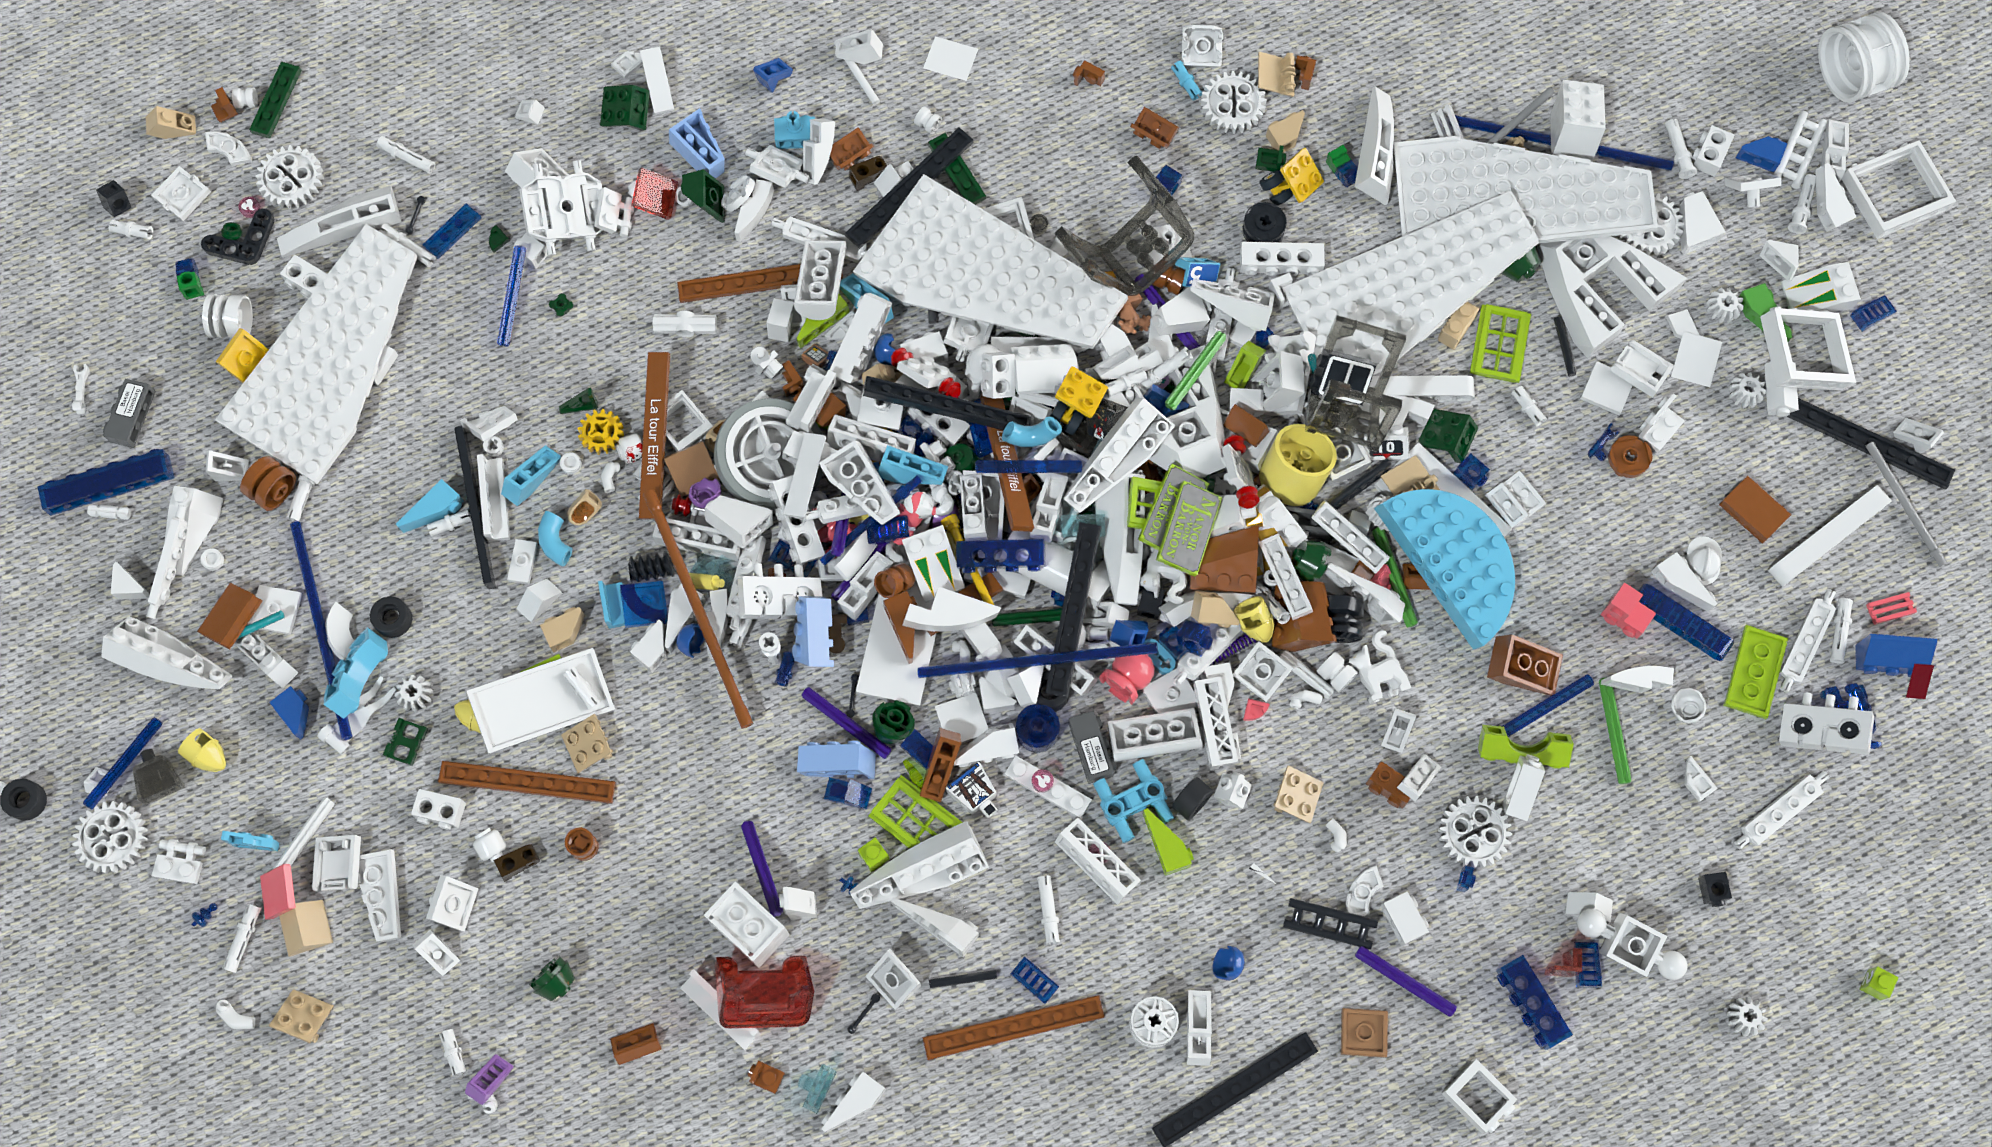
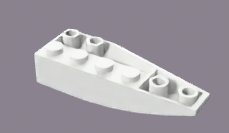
M1374 86L1370 98L1354 187L1382 204L1387 205L1394 172L1393 108L1390 95Z
M392 186L353 196L278 237L277 241L281 256L284 258L357 236L366 224L377 230L381 229L385 223L389 226L401 223Z
M1135 398L1086 462L1063 499L1076 511L1082 512L1145 463L1175 425L1146 399Z
M1130 473L1095 501L1096 524L1102 527L1100 542L1114 602L1116 604L1136 606L1141 575L1143 542L1137 540L1141 532L1140 529L1127 527L1131 477L1145 479V475ZM1138 490L1137 501L1145 502V491ZM1137 505L1136 517L1145 518V506Z
M130 616L103 636L101 657L142 675L173 684L208 689H220L232 679L230 673L168 632Z
M965 821L903 852L864 879L850 891V894L859 909L889 902L892 898L901 899L950 886L989 868L976 836L968 822Z

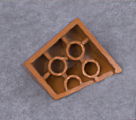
M1259 525L1209 538L1198 575L1195 577L1191 575L1190 589L1256 593Z
M1300 581L1313 612L1295 620L1290 615L1289 621L1285 624H1280L1274 617L1275 625L1272 647L1296 652L1337 642L1336 636L1331 631V626L1333 625L1332 618L1328 617L1327 608L1329 602L1325 583ZM1276 585L1275 599L1288 611L1280 590Z

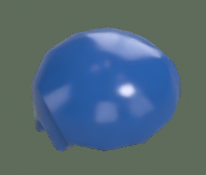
M883 334L875 345V356L880 364L893 366L891 364V356L895 351L891 346L892 341H894L893 334Z
M691 623L683 627L678 633L676 639L677 647L680 652L688 657L694 658L692 654L701 652L700 646L705 638L700 626L696 623Z
M1227 946V949L1220 948L1214 957L1212 965L1215 977L1226 981L1238 978L1245 964L1243 952L1237 947Z

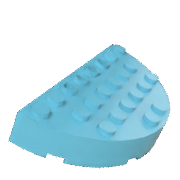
M1433 489L1401 493L1375 507L1374 510L1473 650L1488 643L1504 624L1515 592V570L1511 552L1504 536L1493 520L1483 510L1465 498L1453 493Z

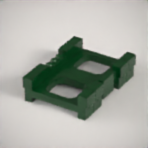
M398 718L394 727L396 732H393L392 739L390 740L391 743H387L382 755L413 766L417 757L416 752L420 748L421 741H424L428 728ZM407 725L418 728L415 739L403 736ZM399 745L410 749L407 758L404 760L394 756Z

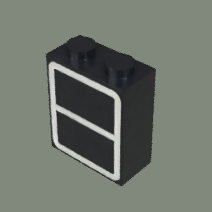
M1323 348L1322 353L1317 357L1315 374H1312L1310 378V389L1317 395L1363 406L1376 365L1369 359Z

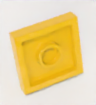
M239 328L216 360V363L244 383L269 349L247 331Z

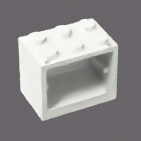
M1570 80L1562 81L1550 114L1551 155L1558 156L1561 154L1589 159L1593 162L1606 129L1604 85Z
M736 881L704 914L706 919L758 968L764 964L790 935L786 928Z

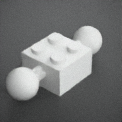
M1586 909L1578 916L1577 926L1583 935L1590 938H1596L1601 935L1606 938L1599 951L1600 954L1638 974L1647 977L1653 964H1656L1660 974L1669 980H1678L1687 972V961L1681 953L1676 951L1662 953L1660 951L1667 936L1632 917L1619 913L1611 926L1607 924L1604 914L1597 909Z

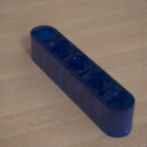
M1644 583L1638 590V592L1643 594L1639 602L1656 613L1653 617L1655 621L1717 661L1724 660L1734 645V640L1655 587Z

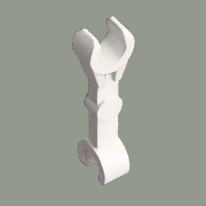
M84 364L83 371L79 372V366L74 365L73 371L77 382L75 386L76 398L73 401L72 409L77 414H85V381L90 369Z

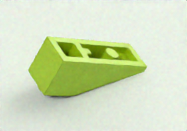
M839 293L836 311L833 316L824 320L806 319L796 338L800 349L850 312L849 305Z
M1148 808L1144 809L1142 814L1165 876L1190 868L1192 865L1191 861L1194 860L1191 849L1186 848L1184 842Z

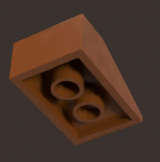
M1513 634L1496 636L1487 678L1502 684L1555 696L1563 654Z

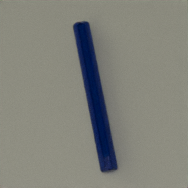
M515 245L500 323L497 344L503 347L510 345L527 249L521 245Z
M977 460L975 462L976 473H1081L1082 461Z
M1589 674L1584 675L1501 727L1505 728L1508 737L1512 736L1594 685L1593 678Z
M153 717L86 797L83 801L84 806L91 810L94 809L160 729L163 723L159 719Z

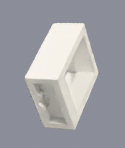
M683 390L672 394L668 398L667 417L685 405L701 426L678 443L666 429V440L676 452L700 441L705 442L706 434L713 427Z
M1528 754L1526 757L1519 756L1502 804L1505 814L1528 821L1545 773L1539 758Z
M1477 1059L1473 1060L1441 1093L1482 1134L1487 1131L1492 1133L1500 1125L1498 1120L1504 1114L1507 1117L1516 1108L1513 1104L1518 1100ZM1477 1072L1506 1100L1486 1123L1456 1095Z

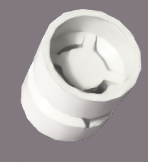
M1334 652L1319 667L1317 673L1324 680L1331 679L1330 684L1340 693L1356 677L1358 672L1352 666H1344L1345 660L1337 652Z

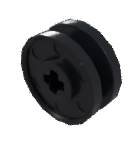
M1261 202L1251 206L1245 213L1242 232L1247 242L1279 243L1284 236L1287 224L1286 215L1280 207L1273 203Z

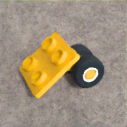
M1302 148L1280 170L1273 171L1264 176L1259 184L1264 191H1271L1273 196L1269 199L1278 206L1288 201L1293 194L1298 203L1303 202L1324 183V180L1308 150Z
M1071 366L1055 395V398L1059 401L1049 417H1053L1058 422L1061 421L1066 424L1064 431L1073 435L1084 416L1093 417L1108 387Z

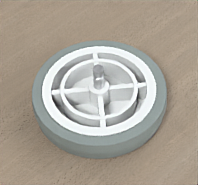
M758 399L736 409L722 424L714 447L715 467L725 488L739 501L769 508L770 510L777 509L775 502L771 501L768 489L773 481L792 476L795 472L796 465L782 459L783 451L793 431H800L786 424V419L795 404L780 399ZM814 422L809 433L823 435L816 422ZM818 467L812 492L822 478L824 471L821 467ZM788 496L783 497V501L785 504L787 502Z

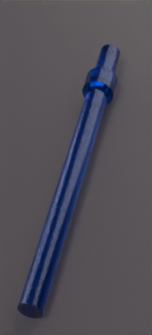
M918 475L905 486L901 485L896 490L897 493L892 496L895 504L902 499L905 500V498L911 495L910 492L923 482ZM870 515L846 536L844 549L877 520ZM829 550L819 560L825 566L836 555H832L831 550Z

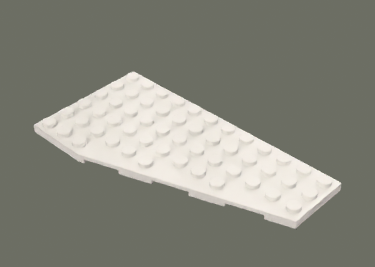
M1460 136L1394 143L1402 237L1508 191H1512L1539 239L1538 244L1658 231L1650 170L1624 166V168L1561 154L1556 156L1525 150V148L1499 143L1477 142L1461 139Z
M924 174L853 270L854 275L905 306L911 305L929 309L948 316L1002 326L1005 329L1030 335L1037 334L1091 349L1095 347L1128 300L1126 294Z
M1508 191L1282 288V292L1302 332L1309 331L1316 336L1313 353L1316 355V358L1325 348L1369 359L1376 365L1373 374L1375 375L1394 366L1396 361L1411 348L1426 339L1445 323V320L1468 300L1471 301L1490 285L1501 272L1536 246L1539 239L1512 191Z
M366 224L215 421L315 484H318L356 433L359 416L366 397L368 398L373 385L380 356L386 339L390 336L399 310L398 305L407 279H410L417 255Z

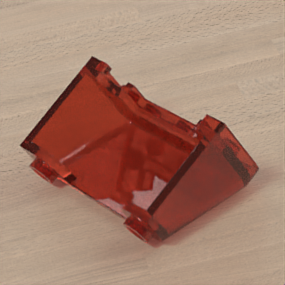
M790 956L783 961L781 970L738 971L737 961L732 957H716L715 975L718 1017L722 1027L729 1029L799 1027L809 1021L815 991L806 956Z

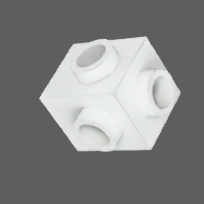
M1223 773L1214 798L1226 806L1243 809L1252 784L1246 781L1245 776L1240 773Z

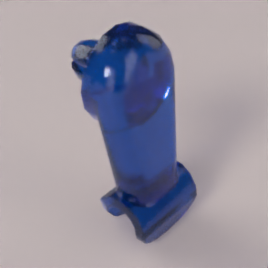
M1612 423L1608 425L1601 437L1588 451L1587 455L1590 459L1595 456L1599 461L1606 460V455L1602 451L1605 447L1604 445L1608 440L1614 439L1620 433L1619 431H1611Z

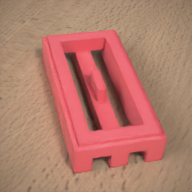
M1907 592L1868 603L1866 606L1873 624L1876 625L1915 614L1917 610L1912 606L1914 603L1909 598L1910 593ZM1903 599H1904V601H1905V602H1903V603H1899V604H1896V605L1888 606V607H1885V608H1881V609H1877V610H1874V609H1873V607L1885 605V604L1892 603V602H1896V601H1899V600H1903ZM1904 607H1907L1908 609L1906 611L1884 616L1881 618H1877L1876 616L1878 614H1882Z

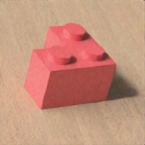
M1624 583L1612 596L1600 615L1604 617L1608 624L1617 625L1623 629V633L1628 637L1638 639L1656 613L1639 602L1643 594Z

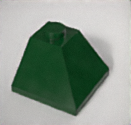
M703 169L683 174L682 194L716 220L724 223L725 208L721 206V201L725 194L724 185Z

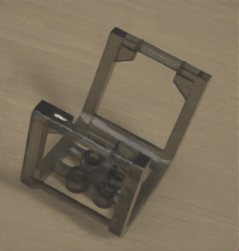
M1133 156L1127 163L1138 174L1150 192V199L1106 243L1096 246L1076 236L1063 226L1055 232V236L1064 248L1067 249L1092 281L1111 289L1114 287L1127 296H1135L1146 290L1190 248L1195 237L1192 227L1176 200L1138 156ZM1156 210L1159 211L1182 238L1171 250H1169L1167 242L1158 237L1156 229L1145 222ZM1138 228L1141 229L1142 236L1146 238L1141 243L1130 236ZM1123 242L1127 244L1126 249L1137 257V262L1148 270L1137 282L1132 279L1111 253ZM1077 249L1095 257H1101L1118 279L1106 274L1088 257L1085 259ZM1153 249L1164 256L1156 265H1154L1153 258L1148 254Z
M1336 315L1323 348L1333 350L1337 339L1353 336L1356 329L1383 337L1382 345L1389 354L1375 388L1369 387L1367 393L1351 389L1352 385L1330 379L1322 398H1319V395L1315 394L1309 387L1305 431L1312 434L1317 432L1367 447L1368 450L1377 452L1402 408L1401 399L1384 395L1383 393L1406 342V335ZM1349 397L1369 403V412L1361 410L1358 405L1342 403L1334 398ZM1381 408L1386 414L1381 424L1379 425V415ZM1357 419L1368 420V426L1360 424ZM1321 422H1324V428L1319 427ZM1337 427L1343 429L1345 434L1335 432L1332 430H1334ZM1357 432L1367 434V441L1352 436H1355Z

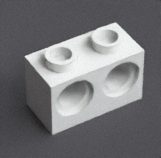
M1713 125L1708 132L1704 131L1699 140V143H1702L1700 148L1697 147L1693 153L1692 159L1695 160L1693 166L1697 170L1715 177L1731 145L1734 134Z
M294 254L280 275L285 280L283 283L292 290L297 288L300 290L301 295L309 299L327 273Z
M1007 352L982 354L981 390L983 396L993 399L1014 397L1015 354Z
M419 789L411 815L417 818L416 822L425 825H430V822L438 823L437 827L451 830V827L459 828L466 803L460 798ZM432 804V809L428 813H423L424 806ZM453 809L452 816L444 818L446 810Z

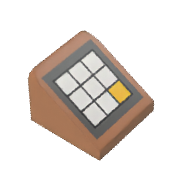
M814 343L803 352L801 357L810 366L814 364L822 368L831 357V354Z

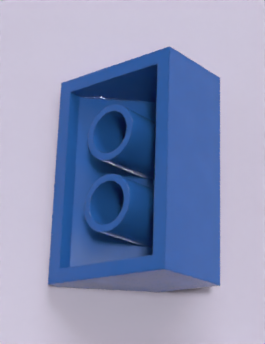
M1869 634L1855 645L1856 670H1862L1865 674L1886 672L1888 676H1897L1901 673L1908 674V677H1911L1914 664L1931 665L1937 646V639Z

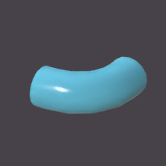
M1046 417L1039 424L1032 426H1023L1012 421L1006 425L1002 434V440L1019 447H1036L1047 444L1062 432L1060 423L1053 417Z
M545 511L538 527L539 545L548 558L560 566H565L572 555L573 549L564 544L559 537V531L564 520L554 513Z

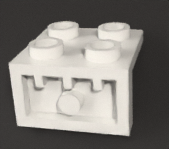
M1674 393L1669 399L1664 397L1639 428L1642 431L1638 436L1639 439L1646 442L1657 453L1685 421L1668 408L1677 397Z

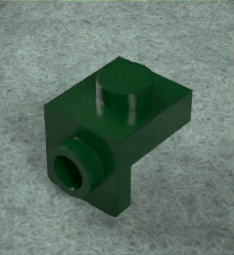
M1280 145L1279 150L1258 147L1255 169L1271 172L1280 170L1281 165H1284L1286 162L1287 153H1283L1284 146Z

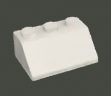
M542 148L514 152L505 170L512 181L521 188L534 180V164H542L543 176L569 175ZM543 188L545 210L548 211L545 188Z
M1071 344L1010 348V353L1015 354V389L1018 395L1054 392L1055 385L1062 384L1063 377L1068 373L1070 367L1074 366L1077 368V357Z

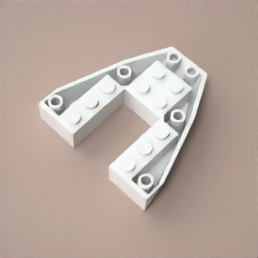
M1611 236L1537 244L1551 294L1574 344L1587 358L1617 337L1625 326L1587 284L1589 280L1609 267L1639 301L1651 311L1678 291L1687 279L1685 276L1632 245Z
M1205 345L1190 350L1193 359L1168 374L1175 388L1203 351ZM1209 362L1182 399L1189 404L1188 409L1167 417L1175 427L1149 458V460L1166 471L1169 465L1174 464L1201 478L1225 468L1222 462L1223 452L1221 448L1224 446V426L1214 375ZM1137 385L1131 387V390L1121 391L1112 397H1108L1106 393L1097 408L1099 411L1096 410V412L1104 420L1108 417L1105 424L1110 428L1111 420L1113 427L1135 398H1144ZM1108 411H1111V418H1110V414H1109V416H1108V414H1107Z

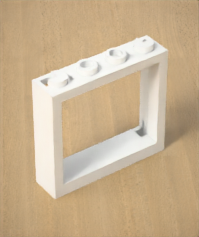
M1920 140L1911 144L1905 143L1894 151L1889 149L1877 158L1872 156L1862 164L1857 165L1855 163L1846 169L1842 177L1843 183L1876 239L1948 211L1956 202ZM1910 157L1936 201L1883 222L1859 182L1858 177Z
M1781 307L1770 308L1769 312L1760 317L1777 387L1843 390L1856 383L1839 313H1832L1828 310L1819 312L1813 309L1798 310L1797 308L1781 309ZM1783 322L1822 325L1834 373L1794 371Z

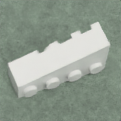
M866 293L859 298L857 303L858 309L850 321L848 331L830 368V371L836 373L837 378L848 383L862 380L861 374L867 369L892 302L872 293Z

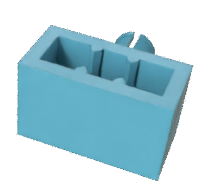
M790 111L786 116L774 118L776 148H803V141L810 140V119H815V116L803 115L799 117L798 112L794 111V115H792V111Z

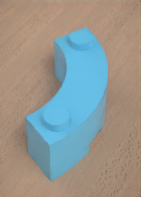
M368 627L350 645L349 649L351 650L345 660L340 659L332 673L335 676L332 685H327L323 705L343 719L357 710L360 695L368 677L377 664L382 662L388 654L387 641Z

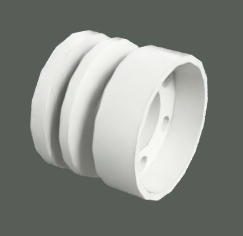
M224 294L207 295L203 304L202 323L204 331L209 338H225L228 335L232 339L239 328L244 329L250 334L253 310L250 299L246 295H231L229 297Z
M1156 996L1147 997L1138 1002L1131 1013L1129 1020L1130 1033L1134 1040L1143 1047L1150 1049L1161 1048L1169 1043L1177 1032L1179 1024L1178 1013L1174 1006L1166 999ZM1156 1016L1158 1017L1157 1022L1160 1025L1156 1024L1155 1027H1152L1150 1025L1151 1021L1148 1018L1153 1019Z

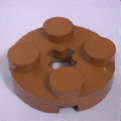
M1632 435L1620 437L1610 447L1608 461L1617 476L1635 478L1641 476L1649 468L1653 458L1652 451L1646 442L1643 443L1638 439L1639 437ZM1627 452L1635 456L1632 461L1626 459Z

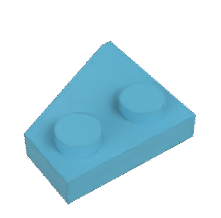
M222 831L221 840L239 848L278 851L280 844L273 839V836L266 834L253 836L246 832Z

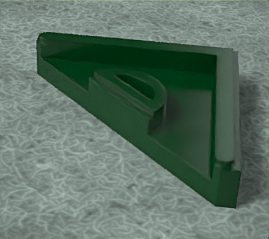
M587 388L560 405V414L596 410L598 408V401L592 388Z

